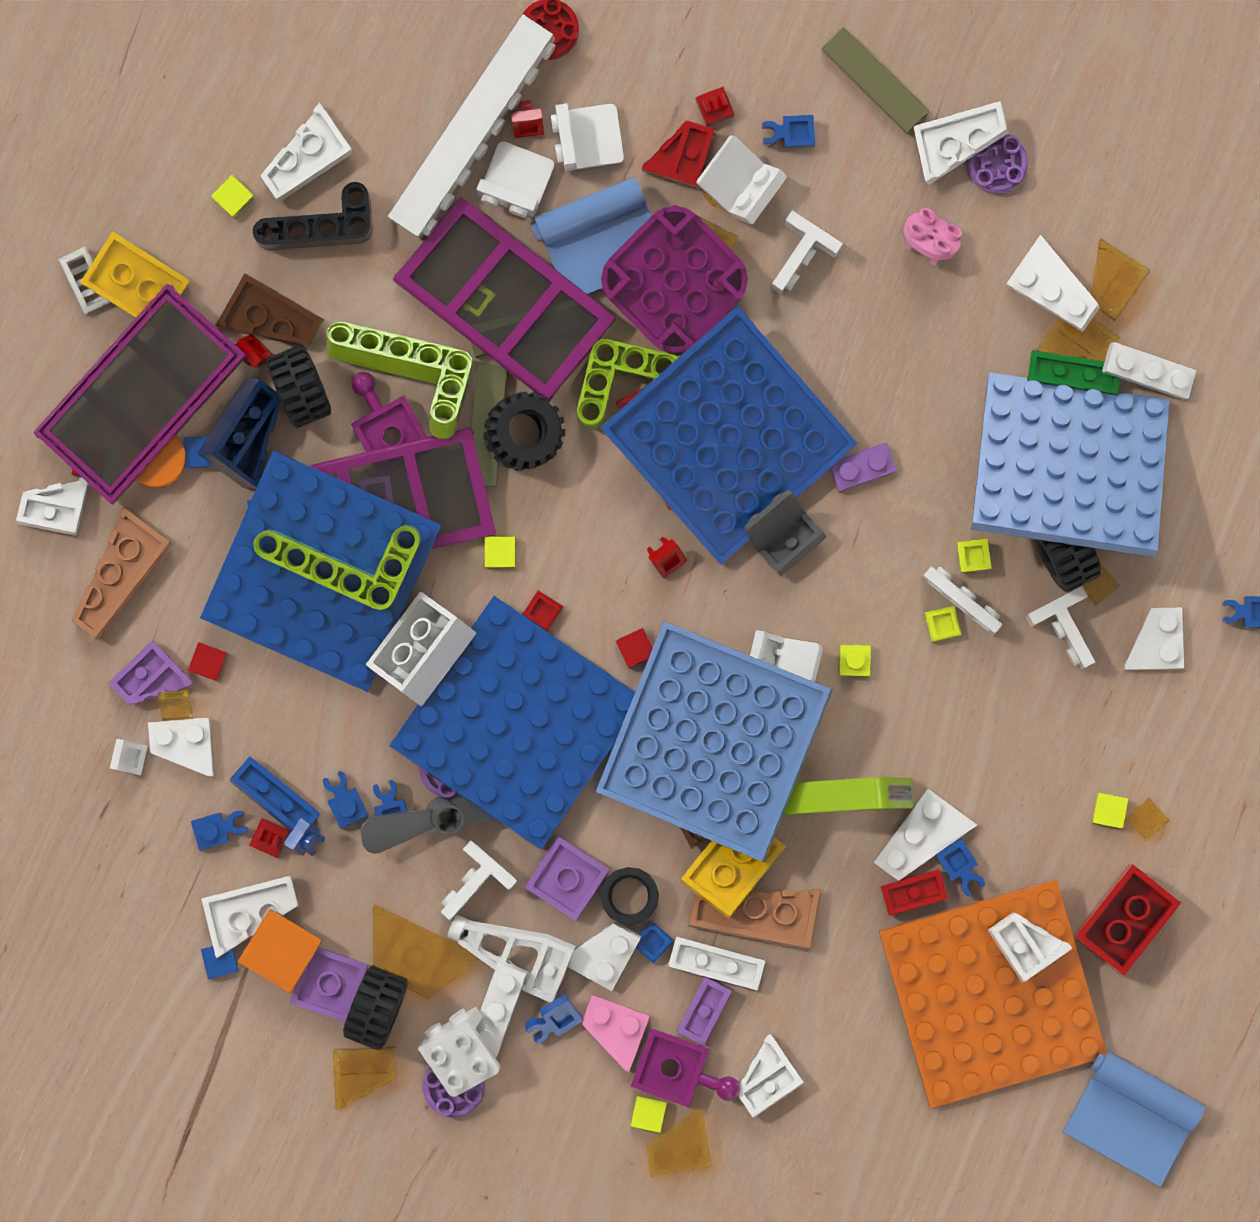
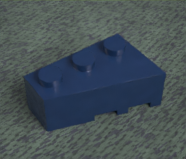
M244 379L197 454L243 488L256 489L260 481L258 478L262 463L266 461L268 453L266 448L270 433L274 431L281 404L278 393L260 379Z

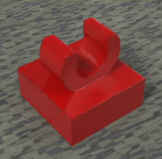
M724 86L695 97L707 127L734 117V111Z
M531 100L520 101V111L511 112L514 137L522 138L545 135L541 108L532 109Z
M661 537L660 541L663 545L656 551L648 547L647 552L650 555L648 556L649 560L662 578L665 579L688 560L672 538L668 541L665 537Z
M261 818L249 846L278 858L290 830Z

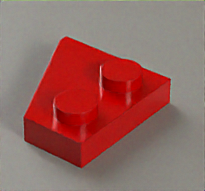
M686 120L676 130V133L670 139H667L660 146V149L643 164L642 171L697 188V180L702 174L715 129Z

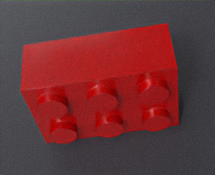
M1129 864L1075 931L1073 937L1116 973L1124 976L1180 906L1181 902L1135 865Z

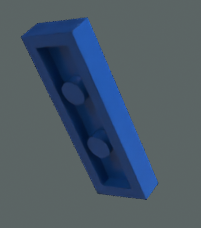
M251 756L230 778V782L291 832L301 818L314 824L320 817V813Z

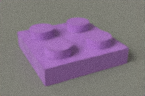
M558 836L525 888L577 921L610 869Z
M319 947L296 984L290 1003L345 1022L369 964Z

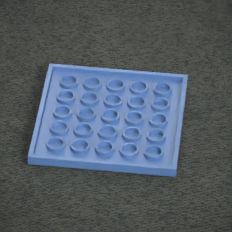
M989 372L971 529L1156 557L1159 541L1170 399L1118 392V395L1102 393L1095 389L1083 390L1070 388L1067 385L1057 386L1040 383L1035 380L1027 381V378Z
M664 621L596 792L765 862L833 689Z

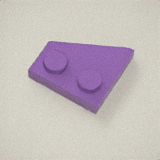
M151 641L109 684L129 705H134L191 687L194 682L154 641Z

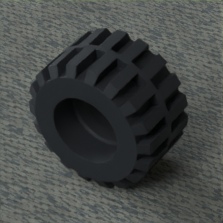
M300 344L267 358V367L273 384L293 426L300 428L331 415L330 402L307 348Z
M527 391L519 392L501 400L488 413L490 415L489 419L485 420L484 427H487V432L483 434L484 440L488 439L489 445L486 447L489 452L493 451L495 454L493 458L497 462L502 461L504 467H513L515 470L522 471L539 467L557 455L556 451L561 449L563 445L561 437L565 436V429H562L561 424L565 422L563 416L559 417L557 414L560 411L556 405L552 407L549 404L551 401L549 398L539 397L540 394L536 392L530 394ZM515 415H528L537 423L539 440L533 448H521L511 439L509 424Z
M1034 539L1048 572L1063 591L1069 592L1100 577L1101 566L1095 548Z
M374 965L368 968L348 1012L343 1028L344 1038L379 1051L385 1045L399 1013L408 987L407 978Z

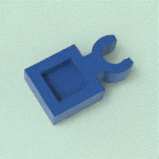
M813 115L783 116V125H778L774 121L762 123V129H772L775 133L771 138H763L764 145L772 146L779 140H784L785 148L815 147Z
M1245 596L1244 605H1240L1235 600L1222 602V606H1231L1234 609V615L1232 617H1223L1222 622L1230 624L1243 619V628H1260V596Z
M339 771L337 773L341 781L338 786H331L328 778L323 779V784L328 791L334 793L335 798L327 802L340 829L369 815L357 789L353 788L347 791V777L342 771Z
M389 780L391 789L388 794H382L378 784L373 785L375 796L382 801V805L374 807L376 816L408 812L404 799L395 801L394 796L397 793V785L393 780Z
M235 811L226 820H223L222 814L219 812L191 821L199 851L230 842L227 833H246L249 830L247 826L236 828L234 825V820L237 817L243 816L244 812Z
M301 818L284 844L303 856L305 853L314 856L316 853L314 851L315 845L319 841L324 842L325 837L320 834V829Z
M962 839L935 855L951 881L960 877L962 880L961 890L966 896L971 895L967 887L970 880L977 881L981 888L985 886L983 878L973 874L971 871L978 863Z
M564 994L541 1008L540 1013L542 1017L528 1020L525 1023V1028L528 1034L534 1030H540L533 1035L536 1044H541L548 1038L550 1032L554 1031L557 1036H560L582 1022L583 1018L572 1001Z

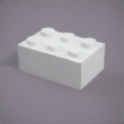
M420 591L366 663V666L422 707L476 635V632Z

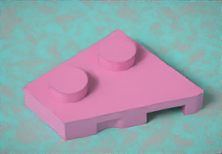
M592 995L582 1025L625 1071L630 1072L650 1016Z

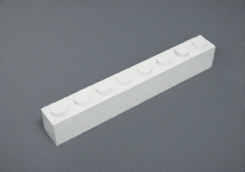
M525 15L521 16L388 215L393 222L420 240L424 235H430L437 226L438 221L435 218L441 209L446 211L455 198L452 193L457 185L463 186L472 172L469 168L474 160L480 161L488 149L486 142L492 134L496 136L505 123V120L502 118L508 109L513 111L520 102L522 95L519 93L524 85H531L539 72L536 67L542 58L547 60L554 51L556 45L553 44L555 38L552 33Z

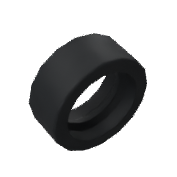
M626 867L618 869L607 877L602 886L601 901L603 909L611 919L619 924L635 925L644 922L652 916L658 904L659 893L655 881L648 873L639 868ZM626 878H634L642 882L647 888L648 893L645 907L638 913L631 915L623 914L617 910L612 901L613 888L619 881Z

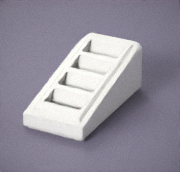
M86 246L58 258L84 314L110 303L103 297L86 303L84 298L95 292L90 289L81 292L79 286L82 285L80 283L82 278L77 281L74 279V275L89 269L93 262ZM83 257L85 258L86 263L70 270L68 264Z

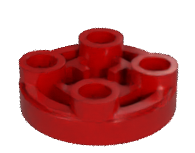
M538 0L528 6L522 15H525L554 35L555 40L553 44L556 47L547 60L561 58L573 49L579 36V24L574 11L567 4L560 0Z

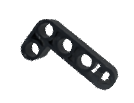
M360 182L348 183L344 186L341 194L342 213L263 218L253 226V237L257 244L265 250L365 243L370 239L373 231L369 192ZM356 191L363 193L364 199L361 203L355 205L348 202V197L351 193ZM356 221H362L366 224V229L361 234L350 232L351 225ZM332 223L336 226L334 234L328 237L321 235V227L324 224ZM297 225L305 227L304 236L298 239L290 237V231L293 227ZM283 226L285 240H282L280 234H271L270 240H265L261 234H265L267 228H270L272 233H282L280 227Z

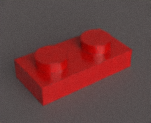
M940 869L880 886L889 916L948 899Z

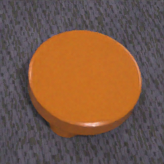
M148 427L140 432L152 441L163 427ZM177 435L136 479L137 482L151 488H162L182 477L186 463V451L183 442ZM131 439L125 451L126 467L143 451Z

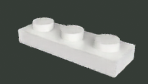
M1116 342L1110 343L1102 370L1103 373L1182 400L1189 399L1196 370Z
M931 566L922 577L925 582L992 636L1003 625L998 621L1000 615L987 605L983 609L974 601L977 597L966 587L962 586L959 589L950 581L953 577L941 567L935 570Z
M676 937L668 966L758 990L765 960Z
M501 960L497 963L480 1010L483 1017L476 1027L477 1032L495 1058L498 1056L528 971Z

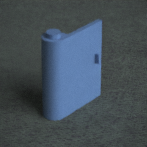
M632 177L534 217L536 223L532 224L531 227L537 242L544 241L555 270L584 293L590 295L603 289L601 276L603 267L608 259L651 217L636 177Z
M1109 1051L1106 1052L1105 1056L1099 1053L1090 1068L1094 1073L1062 1133L1161 1187L1189 1132H1192L1199 1123L1206 1105Z

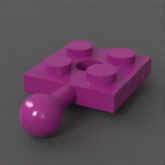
M359 372L353 377L352 389L356 394L364 396L372 413L351 423L366 452L393 446L384 441L385 432L391 428H395L401 433V439L397 444L427 437L405 395L382 406L374 392L376 386L375 378L368 372ZM433 449L414 453L415 459L432 451ZM403 456L372 463L379 477L385 476L405 465Z
M653 1028L650 1030L631 1084L633 1088L688 1108L697 1084L716 1090L717 1095L725 1101L736 1099L741 1090L739 1082L734 1077L726 1076L718 1079L701 1073L710 1050L709 1048ZM666 1059H674L679 1065V1071L673 1077H668L662 1072L661 1066Z

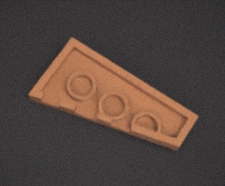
M125 507L121 510L118 524L115 530L111 532L107 541L108 546L102 559H99L90 585H87L71 620L96 640L102 636L172 545V543Z
M821 889L751 892L729 919L701 897L694 895L688 927L809 950Z

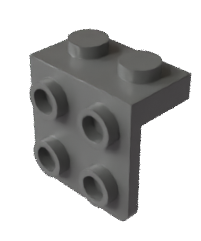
M791 490L775 496L771 504L762 512L753 515L744 527L745 533L759 555L780 577L826 538L824 532L804 512Z

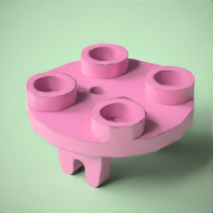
M920 209L919 213L909 216L904 224L903 231L907 239L904 247L909 250L913 247L919 253L932 258L930 263L934 266L939 260L951 259L958 253L961 245V229L936 216L931 209Z

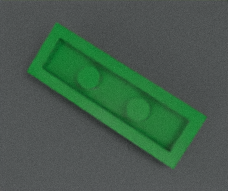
M1035 350L1031 351L1027 381L1035 380L1040 383L1057 386L1067 385L1070 388L1083 390L1095 389L1102 393L1118 395L1120 378L1102 372L1104 361Z

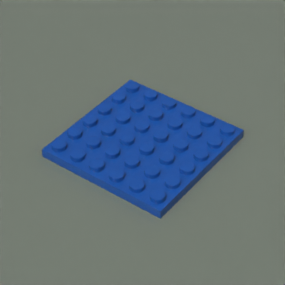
M739 306L732 309L600 427L720 565L750 540L744 531V527L753 515L762 512L771 504L775 496L787 490H791L797 498L858 444Z
M273 450L200 618L368 692L376 672L366 666V663L401 618L442 524ZM402 525H412L418 529L421 536L420 545L395 600L388 608L383 610L374 609L257 555L254 550V540L258 534L265 530H275L375 575L396 529ZM402 531L398 535V542L401 546L408 548L414 545L415 537L410 531ZM264 536L261 540V547L264 551L271 553L276 550L277 542L272 536ZM292 549L289 552V560L294 565H302L305 561V554L300 549ZM389 559L386 562L385 568L390 575L395 576L402 572V564L397 559ZM322 561L317 565V572L321 577L329 578L333 574V567L329 562ZM355 574L347 575L345 578L346 587L353 591L360 589L361 579ZM377 587L373 590V598L378 603H386L389 600L390 595L386 588Z
M493 596L471 627L476 632V635L421 707L419 704L416 706L389 747L527 842L542 850L616 742L635 692L496 596Z

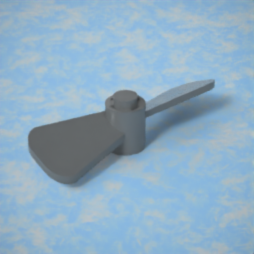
M461 795L452 800L445 797H437L429 802L425 810L370 817L361 827L362 845L368 852L376 854L434 828L444 835H453L462 828L463 824L493 822L497 820Z

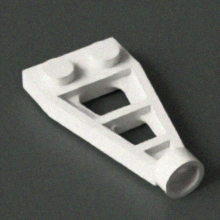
M459 915L455 916L447 935L448 938L457 941L458 944L494 970L499 960L514 965L510 960V953L513 947L522 945L536 949L538 952L537 960L533 970L528 972L522 990L550 1003L556 998L576 947L548 934L475 922ZM465 929L468 930L467 936L463 934ZM492 935L506 941L502 956H496L482 947L484 936Z

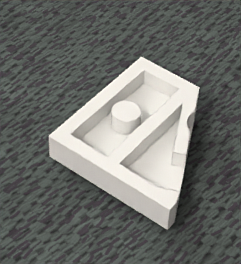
M81 477L79 481L63 485L57 483L49 485L46 489H33L23 492L16 518L17 524L77 536L89 483Z
M1182 607L1151 608L1149 610L1144 625L1124 664V670L1184 669Z
M209 717L148 722L150 753L206 776L214 777L211 722Z
M1011 913L988 929L991 937L1021 982L1027 981L1072 949L1070 944L1057 939L1046 930L1033 925L1016 913Z
M613 922L574 950L568 968L612 991L642 936L617 922Z
M771 1034L766 1036L756 1058L753 1059L746 1076L740 1083L739 1098L753 1118L804 1084Z

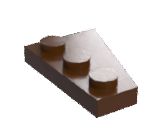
M244 273L215 326L310 345L324 318Z

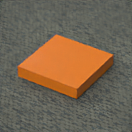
M269 909L238 962L288 993H292L323 940L274 910Z

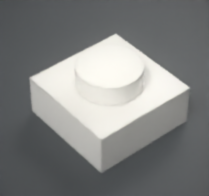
M116 739L110 769L141 775L148 746Z

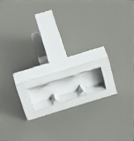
M793 210L785 220L784 226L801 236L802 240L772 283L771 289L782 295L785 289L791 291L800 278L797 271L802 264L808 266L817 252L813 249L814 246L835 259L843 243Z
M1083 586L1025 616L1031 627L1053 616L1055 622L1051 624L1059 639L1064 638L1069 646L1066 653L1074 666L1079 665L1081 670L1095 663V660L1067 608L1088 597Z
M472 840L463 850L481 866L478 870L472 867L462 878L461 881L465 885L459 892L456 893L452 890L441 902L445 907L441 913L449 920H452L491 875L508 890H511L518 882L517 879Z

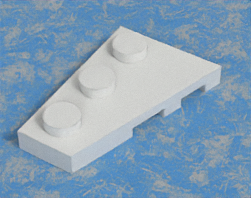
M1001 101L913 126L925 182L927 185H930L1009 133Z
M320 102L313 110L314 113L305 124L302 123L298 128L296 136L286 148L281 149L260 175L278 203L354 153Z
M1041 235L1006 283L1011 290L1081 332L1085 330L1100 308L1096 300Z
M927 789L873 863L899 881L976 827L977 824Z
M292 876L201 899L216 958L253 936L269 909L284 916L299 906Z

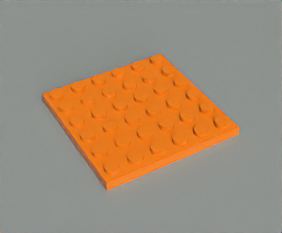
M1057 879L878 930L930 1109L1095 1061L1099 1053L1105 1056V1045ZM1011 913H1016L1033 925L1046 930L1057 939L1070 944L1072 949L1027 981L1021 982L991 937L988 929Z

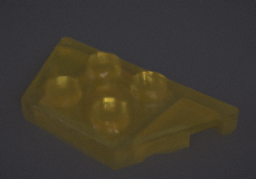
M374 905L373 965L407 978V989L430 999L480 960L464 947L378 905Z

